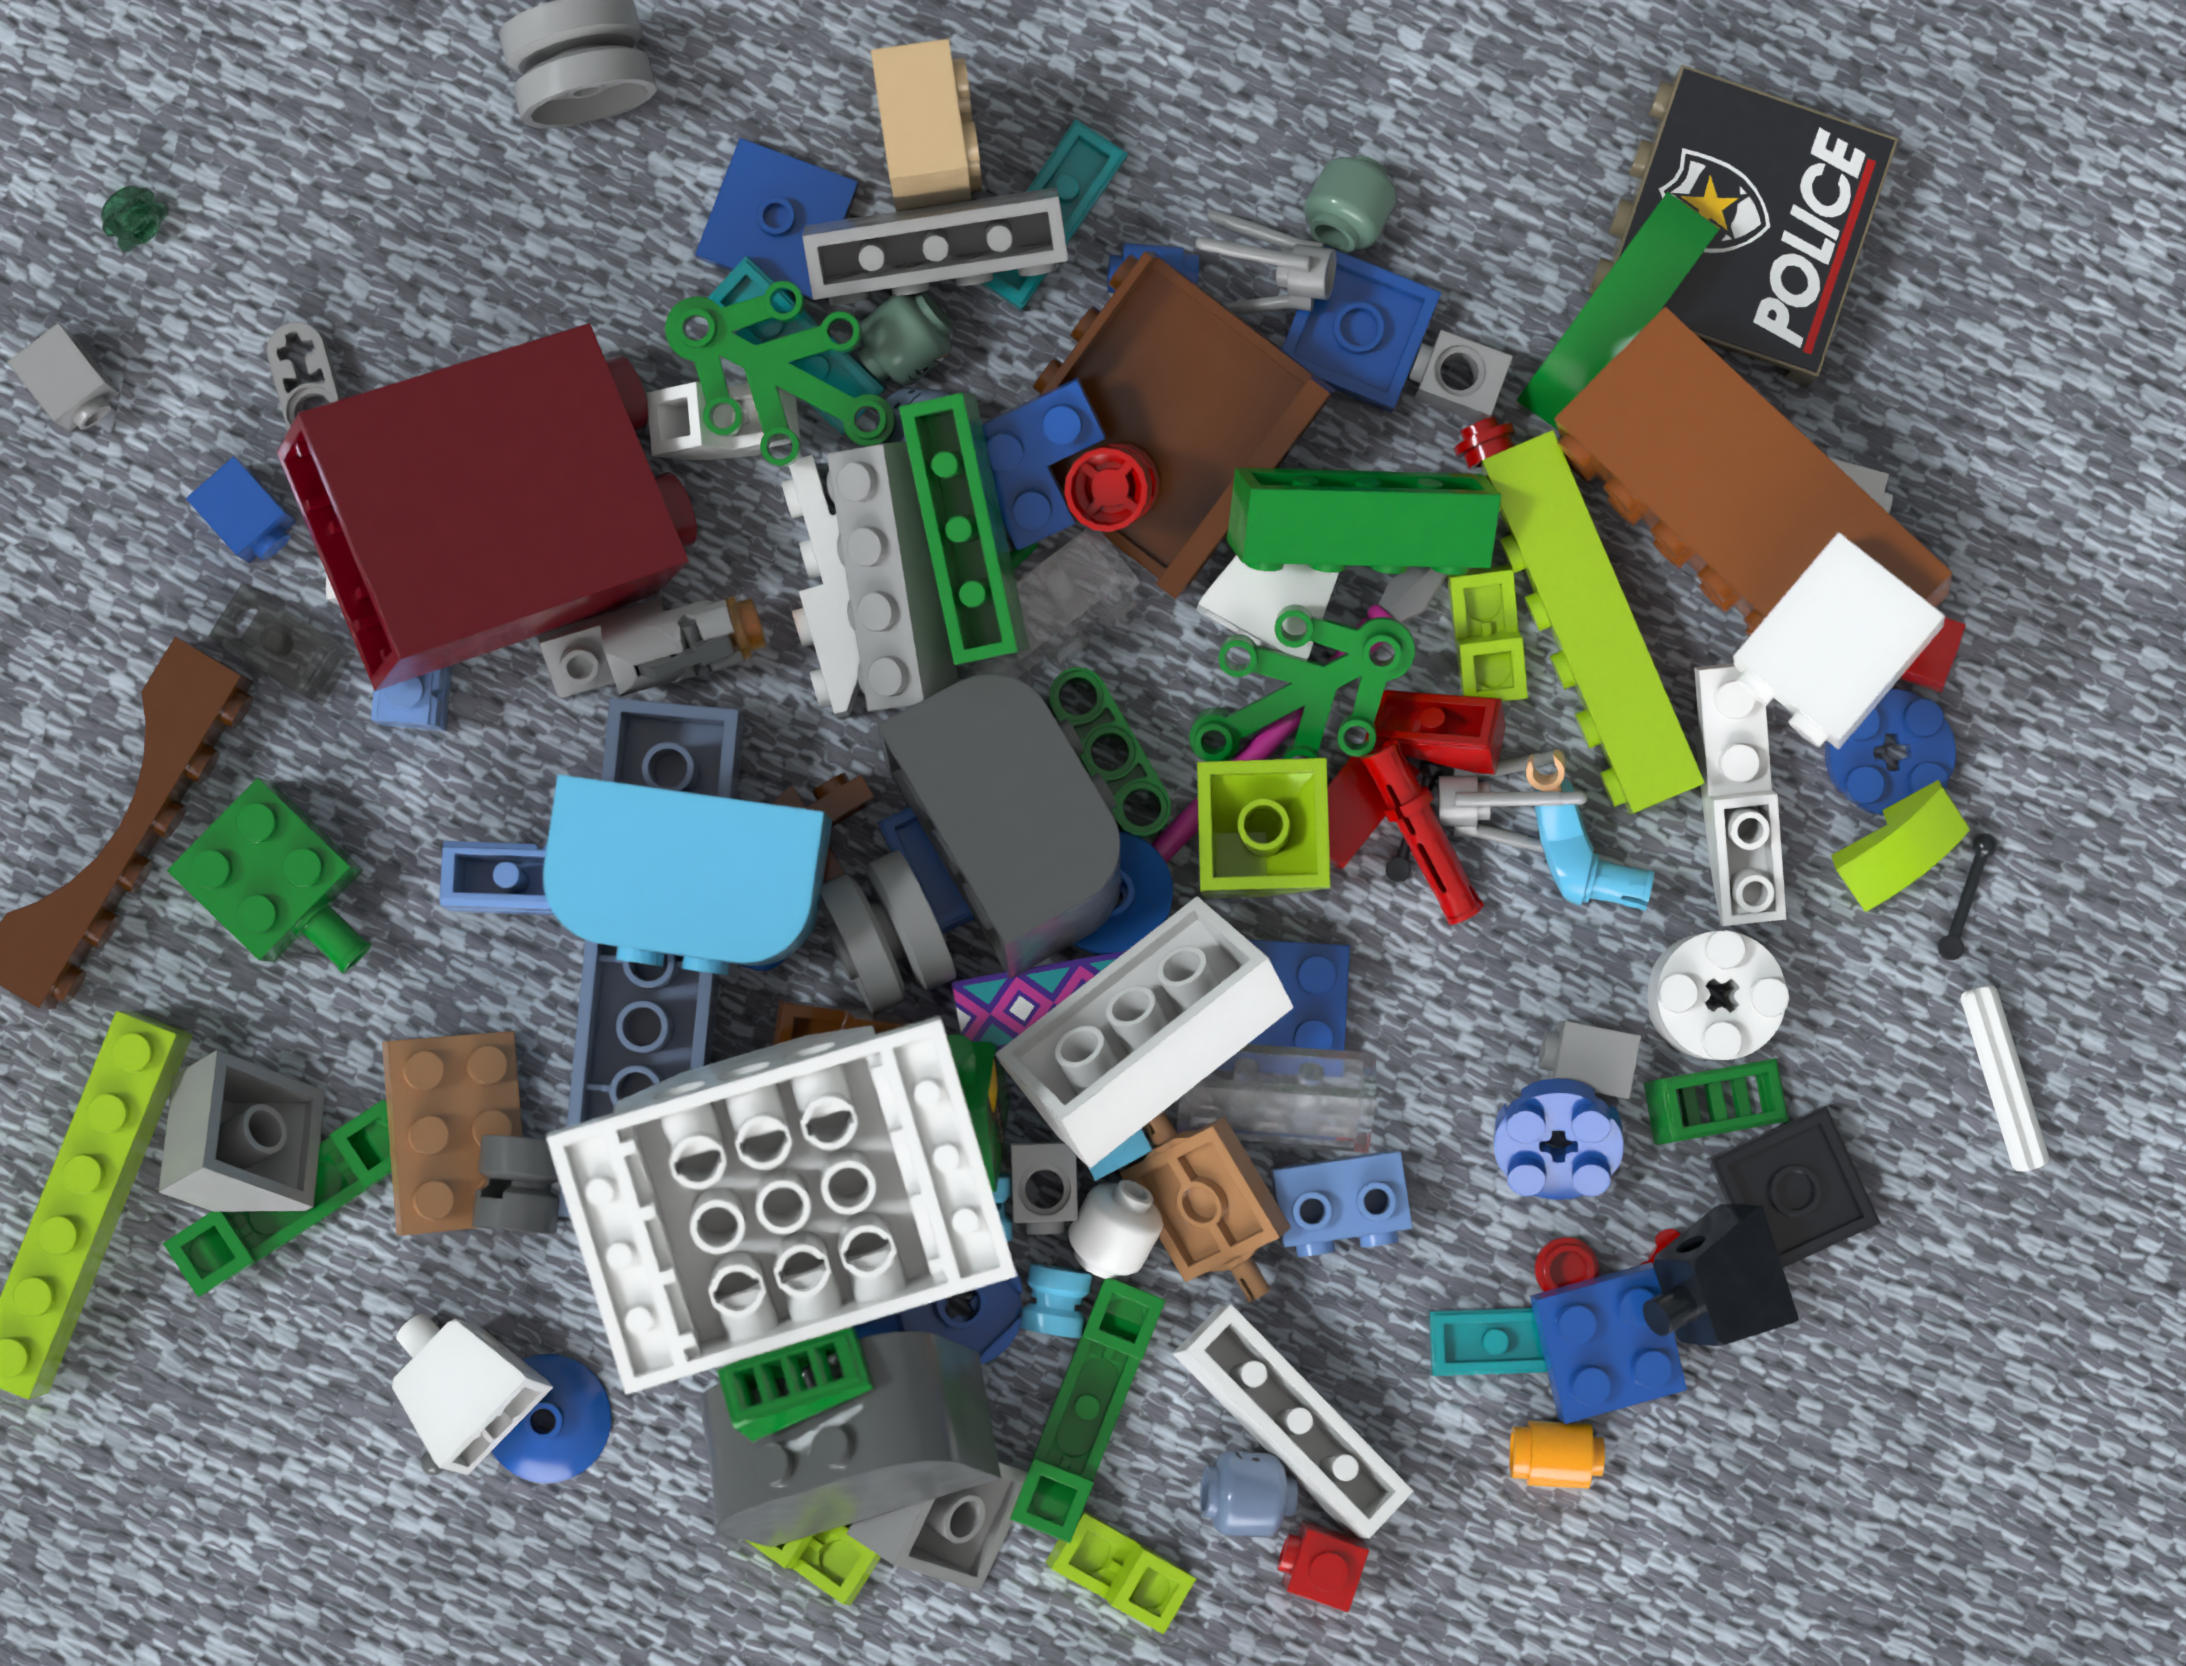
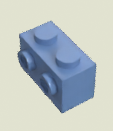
M1390 1150L1270 1168L1274 1199L1291 1226L1280 1237L1281 1245L1284 1248L1296 1246L1297 1257L1335 1252L1334 1240L1359 1237L1361 1247L1393 1244L1399 1242L1397 1231L1413 1229L1401 1151Z

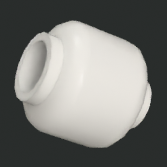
M1122 1180L1119 1184L1105 1182L1091 1188L1078 1211V1221H1073L1068 1231L1071 1246L1075 1250V1259L1084 1269L1104 1279H1115L1119 1275H1130L1141 1269L1164 1226L1161 1213L1153 1204L1154 1198L1150 1191L1130 1180Z

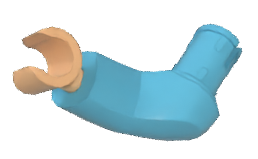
M1554 749L1553 757L1558 770L1550 775L1539 773L1534 766L1533 755L1529 756L1526 777L1529 783L1536 789L1535 791L1574 792L1572 784L1568 780H1563L1565 777L1566 759L1561 751ZM1579 805L1534 806L1545 858L1553 880L1564 899L1580 907L1582 902L1588 903L1589 898L1646 911L1655 871L1599 860V854L1593 853L1594 847L1587 835Z

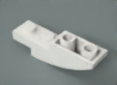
M813 455L799 458L792 465H789L793 479L783 481L781 484L791 518L804 516L810 540L800 542L799 546L808 577L813 579L821 576L823 584L799 591L803 608L793 610L792 614L802 647L813 644L815 646L821 669L810 671V676L819 707L824 708L832 705L834 715L837 719L850 716L860 688L858 682L860 659L856 634L850 625L847 614L850 597L845 567L842 565L837 552L839 536L837 515H831L816 462Z
M1734 663L1694 667L1699 726H1694L1698 768L1705 784L1701 785L1709 862L1720 924L1722 926L1786 920L1778 795L1772 790L1766 705L1758 701L1738 684L1736 679L1742 672L1735 667Z

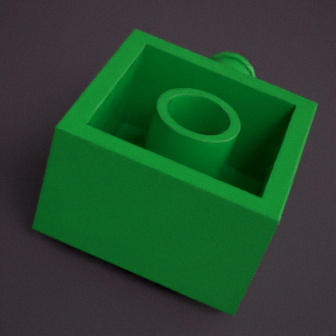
M257 777L166 870L260 961L275 962L298 937L305 935L338 967L337 969L341 973L345 974L367 954L372 946L331 908L334 900L361 874L363 869L273 782Z

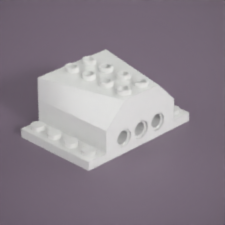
M940 1016L875 1035L873 1026L806 1035L688 1070L617 1101L614 1113L548 1132L546 1136L625 1394L1017 1276Z

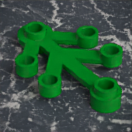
M788 281L775 282L768 287L765 295L723 308L713 300L700 296L689 297L680 301L668 314L665 334L670 347L676 354L695 363L707 403L703 411V420L711 432L723 437L732 436L742 428L745 419L741 405L730 398L721 356L744 368L764 433L760 442V450L763 457L775 466L786 467L792 465L801 453L800 439L789 428L777 387L843 421V427L848 437L862 447L885 444L894 434L896 416L892 407L883 398L873 394H864L854 398L790 364L791 362L830 350L845 353L856 348L861 340L862 330L859 322L851 314L843 311L834 312L828 315L820 326L754 345L733 332L772 318L780 322L796 320L804 310L805 299L800 289L793 283ZM782 290L792 291L796 297V304L788 313H778L773 307L774 296ZM695 317L705 318L708 323V332L700 340H691L686 334L687 323ZM837 321H848L853 327L851 339L843 344L834 343L830 338V328ZM724 404L732 406L735 411V420L732 425L727 428L715 426L713 422L714 410ZM865 408H873L880 415L878 427L870 432L861 431L856 423L858 413ZM778 435H787L792 441V451L783 459L774 458L769 449L771 440Z
M1296 604L1288 605L1278 613L1274 628L1277 639L1283 645L1291 648L1301 647L1308 643V641H1312L1345 652L1344 655L1326 664L1258 646L1246 635L1235 634L1225 639L1220 648L1218 661L1221 669L1226 674L1232 677H1244L1254 672L1289 683L1233 713L1221 707H1211L1201 711L1192 723L1189 743L1196 756L1206 762L1230 759L1236 753L1242 738L1303 706L1305 707L1294 744L1287 748L1283 759H1292L1297 755H1304L1308 758H1321L1318 750L1336 690L1360 676L1361 679L1352 715H1348L1340 723L1337 740L1342 751L1350 756L1359 757L1368 754L1376 742L1377 729L1374 721L1386 682L1405 674L1412 665L1415 656V642L1411 632L1403 623L1396 619L1377 617L1366 621L1359 628L1313 616L1306 607ZM1289 617H1299L1305 622L1307 629L1300 635H1291L1284 630L1282 623ZM1377 642H1387L1394 648L1395 653L1388 660H1378L1373 657L1370 648ZM1232 647H1243L1249 652L1250 660L1246 664L1236 665L1228 659L1227 651ZM1361 726L1367 730L1369 738L1364 743L1355 744L1346 738L1345 732L1350 727ZM1210 730L1219 731L1224 735L1226 743L1219 748L1209 747L1205 744L1203 735Z

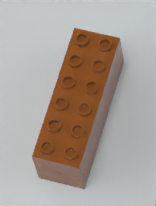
M1664 307L1554 418L1561 438L1557 445L1564 452L1569 467L1587 483L1596 476L1604 484L1603 488L1609 494V497L1606 499L1607 502L1629 524L1634 526L1641 519L1651 528L1649 530L1655 538L1652 542L1654 547L1678 569H1681L1687 562L1697 572L1696 576L1702 582L1698 586L1699 589L1715 606L1724 613L1733 606L1745 617L1743 620L1748 626L1745 632L1749 637L1838 532L1934 608L1949 594L1953 572L1667 307Z

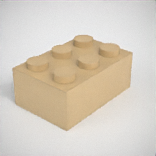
M949 39L872 49L871 57L889 179L896 212L971 200V192L983 190L976 129L971 115L970 90L965 57L952 59Z

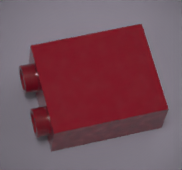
M590 323L297 414L277 450V455L374 691L655 595L689 562L684 548L693 545L697 538L696 518L690 498L680 480L673 473L666 472L657 476L653 475L635 432L645 428L648 422L647 400L640 378L626 357L618 355L608 359L604 358Z

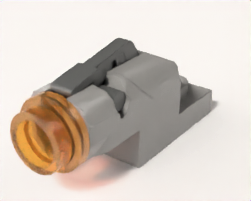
M735 596L717 602L711 600L699 601L665 611L661 597L538 635L539 646L558 699L611 683L616 684L621 697L662 684L704 676L711 671L715 672L744 663L745 660L754 657V650L767 647L764 631L753 598L737 602Z

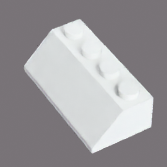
M1197 896L995 1053V1055L1055 1134L1089 1168H1092L1294 1007L1269 958Z

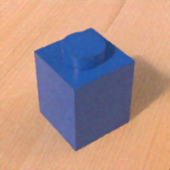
M235 456L185 498L234 554L248 563L257 556L261 561H264L279 552L291 537L286 530L297 522L251 469Z

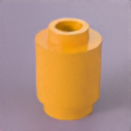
M1529 1420L1527 1427L1512 1426L1509 1448L1511 1478L1525 1479L1528 1486L1589 1489L1592 1476L1603 1475L1605 1463L1604 1438L1593 1437L1591 1424H1565L1563 1422Z

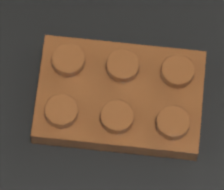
M506 1031L382 1042L396 1235L405 1236L478 1228L471 1226L475 1190L485 1186L487 1178L478 1171L482 1135L523 1137L515 1032Z

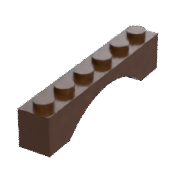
M174 637L141 691L145 716L143 763L134 797L120 826L99 855L69 883L35 903L5 914L0 923V986L39 1009H55L59 1001L67 1004L74 998L85 980L86 971L80 967L93 946L101 949L109 941L118 926L120 916L116 915L114 911L126 891L131 894L137 892L149 876L153 867V861L147 857L160 836L165 839L169 838L180 825L187 809L180 802L193 781L198 784L204 782L214 769L220 756V751L216 750L214 746L227 726L235 729L248 713L253 702V696L247 692L254 681L192 644Z

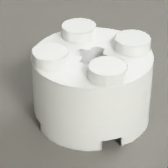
M1728 930L1695 934L1672 944L1656 961L1648 984L1650 1019L1659 1035L1671 1047L1682 1054L1706 1060L1737 1059L1760 1049L1777 1031L1789 1002V993L1783 973L1773 955L1756 940ZM1707 983L1711 985L1724 984L1727 991L1722 996L1727 1004L1725 1008H1707L1705 1002L1711 995L1705 987Z

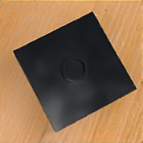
M1827 1106L1815 1108L1707 1158L1727 1204L1763 1206L1783 1268L1881 1223Z

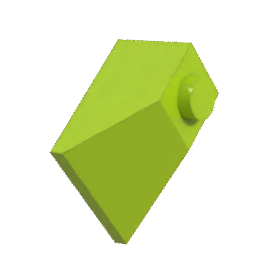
M1327 758L1197 762L1200 891L1204 898L1269 897L1330 888Z

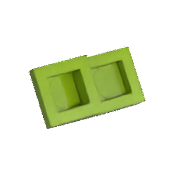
M1508 564L1492 566L1491 568L1468 569V572L1462 575H1447L1462 696L1501 699L1502 702L1527 699L1523 637L1518 630L1513 569Z
M1940 780L1883 809L1882 812L1887 825L1831 855L1836 871L1865 912L1888 900L1924 875L1942 860L1970 831L1968 823Z
M1085 1510L1082 1512L1071 1543L1058 1539L1045 1561L1055 1572L1105 1598L1112 1607L1163 1635L1196 1581L1195 1576Z
M848 1525L774 1547L747 1541L783 1568L793 1569L842 1605H851L881 1559V1556L847 1534L850 1528Z

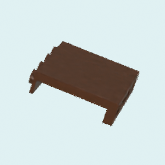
M1145 251L1139 259L1130 254L1123 261L1108 283L1115 290V293L1101 311L1092 306L1085 313L1070 335L1072 339L1078 342L1063 363L1054 358L1040 374L1033 385V389L1042 395L1078 377L1106 434L1104 440L1050 465L1063 493L1065 492L1066 476L1073 463L1086 452L1109 443H1131L1144 450L1155 463L1160 483L1158 497L1151 510L1125 528L1112 532H1097L1159 578L1155 584L1174 599H1177L1186 591L1228 534L1235 468L1278 469L1336 390L1157 253Z

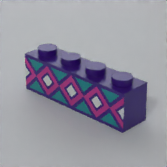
M1126 951L1031 967L1009 979L1006 972L952 981L961 1035L968 1037L972 1042H992L998 1046V1050H1001Z

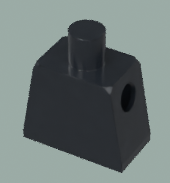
M1719 1204L1655 1255L1653 1267L1662 1293L1644 1303L1643 1315L1649 1328L1659 1336H1667L1675 1331L1676 1337L1682 1343L1721 1346L1777 1329L1799 1320L1763 1206Z

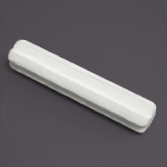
M1994 985L1970 989L1961 995V1002L2012 1167L2016 1171L2023 1172L2040 1168L2049 1162V1155L1998 990Z

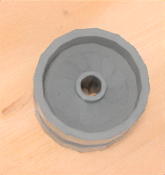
M554 0L519 13L505 22L498 32L506 64L511 71L523 74L513 86V91L520 118L524 125L535 128H564L588 123L632 110L650 100L657 91L647 53L633 49L643 36L633 0Z
M897 849L867 863L866 879L875 904L870 905L857 881L844 873L823 882L820 891V906L828 924L826 930L847 977L850 981H854L866 1006L874 1016L904 1001L905 986L896 964L897 960L901 959L912 981L925 991H929L956 978V971L949 950L933 912L908 862Z

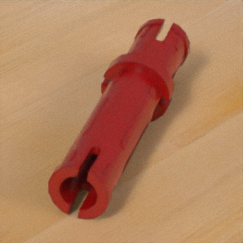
M1397 738L1374 746L1368 754L1360 758L1363 764L1366 765L1386 803L1383 812L1389 822H1396L1420 870L1440 904L1447 923L1454 925L1473 917L1485 905L1469 880L1455 849L1430 805L1434 797L1427 786H1420Z

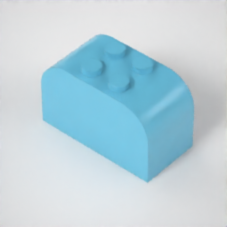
M558 774L543 870L545 895L552 912L569 931L591 942L618 947L616 960L663 967L665 954L684 956L682 969L728 976L730 963L760 966L778 962L798 950L810 936L816 924L820 908V891L824 881L832 819L822 811Z

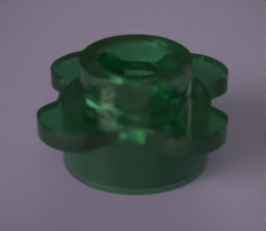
M137 186L121 188L108 198L102 208V231L108 237L116 236L118 238L117 246L124 252L131 251L137 245L152 239L158 232L161 222L168 216V208L163 203H155L153 201L154 193L149 188H139Z

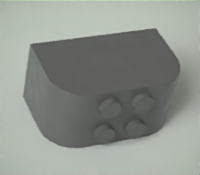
M1000 674L975 675L956 682L877 725L885 765L909 807L914 812L917 821L944 864L946 871L970 909L971 914L1009 979L1091 935L1108 920L1116 907L1121 887L1120 836L1116 820L1111 811L1117 807L1116 802L1103 777L1099 773L1089 777L1083 767L1079 756L1084 753V749L1070 722L1064 719L1057 723L1048 706L1035 690L1024 682Z
M902 1331L859 1338L874 1389L754 1442L745 1437L732 1425L721 1384L719 1383L707 1389L700 1396L699 1402L719 1531L729 1536L774 1547L1000 1479L1001 1473L979 1352L930 1332ZM835 1353L828 1356L827 1360L833 1380L844 1378L838 1354ZM811 1364L802 1368L808 1389L817 1386ZM785 1376L776 1379L780 1396L790 1395ZM759 1388L753 1390L756 1404H761L762 1399Z

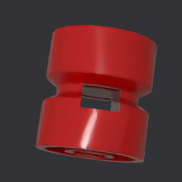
M1113 442L1086 452L1073 463L1066 476L1064 494L1069 510L1080 523L1096 531L1112 532L1131 525L1151 510L1158 497L1160 478L1155 463L1144 450L1131 443Z

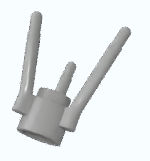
M1210 210L1207 213V218L1210 222L1284 248L1280 252L1207 237H1199L1196 240V246L1201 250L1277 266V287L1287 288L1288 295L1223 303L1235 314L1243 315L1282 309L1312 311L1314 299L1328 300L1330 298L1337 266V256L1334 249L1325 248V244L1322 242L1302 240L1217 210Z
M1557 749V750L1561 751V752L1564 754V756H1565V752H1564L1563 750ZM1554 750L1532 754L1535 768L1555 763L1553 757ZM1526 755L1499 761L1495 775L1473 773L1454 768V776H1438V821L1442 827H1454V837H1476L1544 853L1541 840L1538 838L1479 824L1477 821L1490 820L1491 806L1581 805L1586 803L1587 795L1584 792L1562 791L1490 792V782H1478L1479 780L1526 770L1527 761L1530 756Z

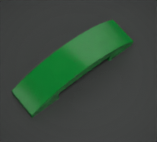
M1667 191L1516 401L1558 430L1554 418L1661 311L1720 228Z
M385 1099L329 1134L330 1137L320 1143L314 1205L307 1211H211L163 1243L198 1298L287 1244L392 1173L387 1103Z
M1112 1278L1103 1280L1085 1323L1082 1338L1078 1340L1010 1516L1011 1520L1071 1543L1093 1487L1094 1477L1140 1360L1143 1359L1166 1301L1165 1299Z

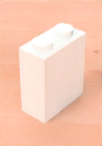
M1838 532L1733 656L1735 667L1742 672L1736 681L1764 705H1768L1775 698L1794 715L1788 723L1813 745L1820 747L1827 740L1839 750L1943 628L1945 616Z

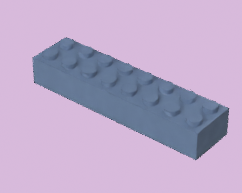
M609 698L601 781L737 800L745 716L738 709ZM585 939L567 1127L614 1113L617 1101L682 1072L711 1064L720 975L682 969L684 956L665 954L663 967L616 960L618 947L595 943ZM560 1187L558 1216L571 1217L562 1187Z

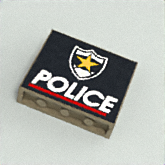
M1681 65L1671 83L1661 80L1657 87L1648 113L1649 117L1658 119L1651 142L1640 139L1628 172L1629 176L1638 178L1631 201L1620 198L1608 234L1618 237L1611 260L1600 257L1593 273L1588 293L1593 294L1667 191H1669L1720 229L1664 307H1667L1701 340L1784 368L1786 371L1783 380L1808 387L1820 374L1898 138Z

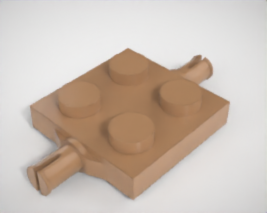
M1162 1111L1144 1126L1155 1145L1152 1148L1153 1151L1149 1152L1147 1156L1131 1163L1120 1174L1124 1180L1134 1181L1144 1186L1153 1195V1204L1160 1211L1164 1224L1158 1238L1185 1282L1209 1271L1230 1270L1245 1294L1247 1302H1252L1272 1289L1252 1256L1261 1246L1280 1238L1291 1226L1225 1116L1196 1131L1177 1133L1166 1113Z

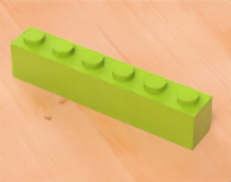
M1551 430L1482 460L1481 470L1484 477L1501 494L1499 512L1509 535L1499 539L1505 557L1514 574L1525 570L1534 591L1533 594L1524 597L1532 620L1539 632L1550 629L1558 647V652L1549 655L1556 676L1563 690L1575 687L1584 710L1574 714L1583 739L1589 749L1600 745L1609 769L1599 772L1606 793L1614 808L1625 804L1629 815L1703 785L1705 782L1564 453L1557 445L1558 440L1554 430Z
M116 1010L0 1296V1389L28 1400L49 1393L172 1089L173 1075L178 1073L193 1037L192 1033L135 1011Z

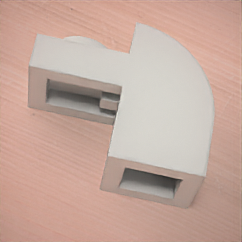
M692 382L646 393L652 456L680 460H714L761 455L760 442L764 433L748 382L728 386L730 398L741 405L745 416L742 428L736 434L728 437L716 435L706 427L703 420V411L707 403L700 382ZM777 387L789 428L800 439L796 396ZM727 404L718 406L713 413L715 426L727 428L732 425L735 420L733 407ZM778 435L771 440L769 448L789 444L792 441L787 435Z

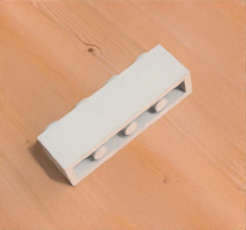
M1232 1304L1216 1308L1172 1353L1269 1453L1277 1456L1282 1461L1285 1470L1292 1477L1296 1478L1297 1482L1351 1538H1370L1414 1492Z

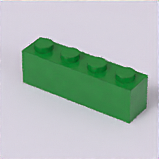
M958 393L899 406L954 665L1015 653L1030 648L976 394Z
M1235 468L1227 542L1242 563L1259 571H1279L1283 569L1284 564H1307L1311 569L1320 572L1337 573L1344 571L1346 565L1369 566L1371 569L1382 573L1400 574L1407 571V566L1430 567L1436 572L1447 575H1462L1468 572V568H1491L1501 494L1483 474Z

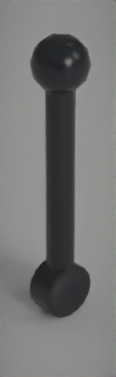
M1423 760L1420 766L1423 775L1420 786H1427L1431 792L1435 780L1438 779V776H1443L1445 766ZM1404 836L1402 837L1396 858L1388 861L1385 869L1388 878L1394 882H1403L1411 874V866L1408 862L1411 849Z
M1982 833L1973 840L1972 848L1975 856L1947 936L1942 937L1937 945L1939 955L1946 960H1956L1964 952V944L1960 937L1986 860L1994 855L1997 850V841L1991 834Z

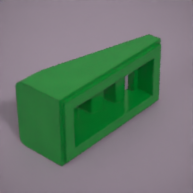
M1777 1058L1643 1083L1653 1141L1656 1145L1789 1121ZM1755 1075L1762 1113L1752 1115L1745 1077ZM1730 1080L1736 1118L1728 1119L1721 1081ZM1704 1084L1710 1122L1702 1124L1695 1086ZM1676 1089H1678L1685 1127H1683Z
M853 1326L741 1359L717 1369L732 1425L752 1442L874 1389L859 1337ZM837 1353L844 1378L834 1381L827 1357ZM811 1364L817 1386L808 1389L802 1368ZM785 1376L790 1395L781 1397L776 1379ZM759 1388L762 1399L761 1404H756L753 1390Z

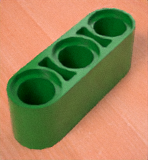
M1073 667L1064 670L1054 679L1050 687L1049 707L1057 723L1067 719L1074 728L1084 749V753L1079 758L1089 777L1099 773L1107 783L1117 807L1111 811L1119 830L1142 839L1155 836L1163 829L1170 816L1171 802L1166 789L1102 679L1095 672L1087 668ZM1075 682L1083 683L1093 690L1096 703L1088 713L1072 715L1061 706L1059 695L1062 689L1069 684ZM1111 737L1124 744L1128 756L1126 763L1121 768L1113 771L1103 770L1093 762L1091 749L1099 739ZM1136 792H1145L1153 796L1159 806L1157 820L1147 826H1136L1130 823L1123 812V803L1128 796Z

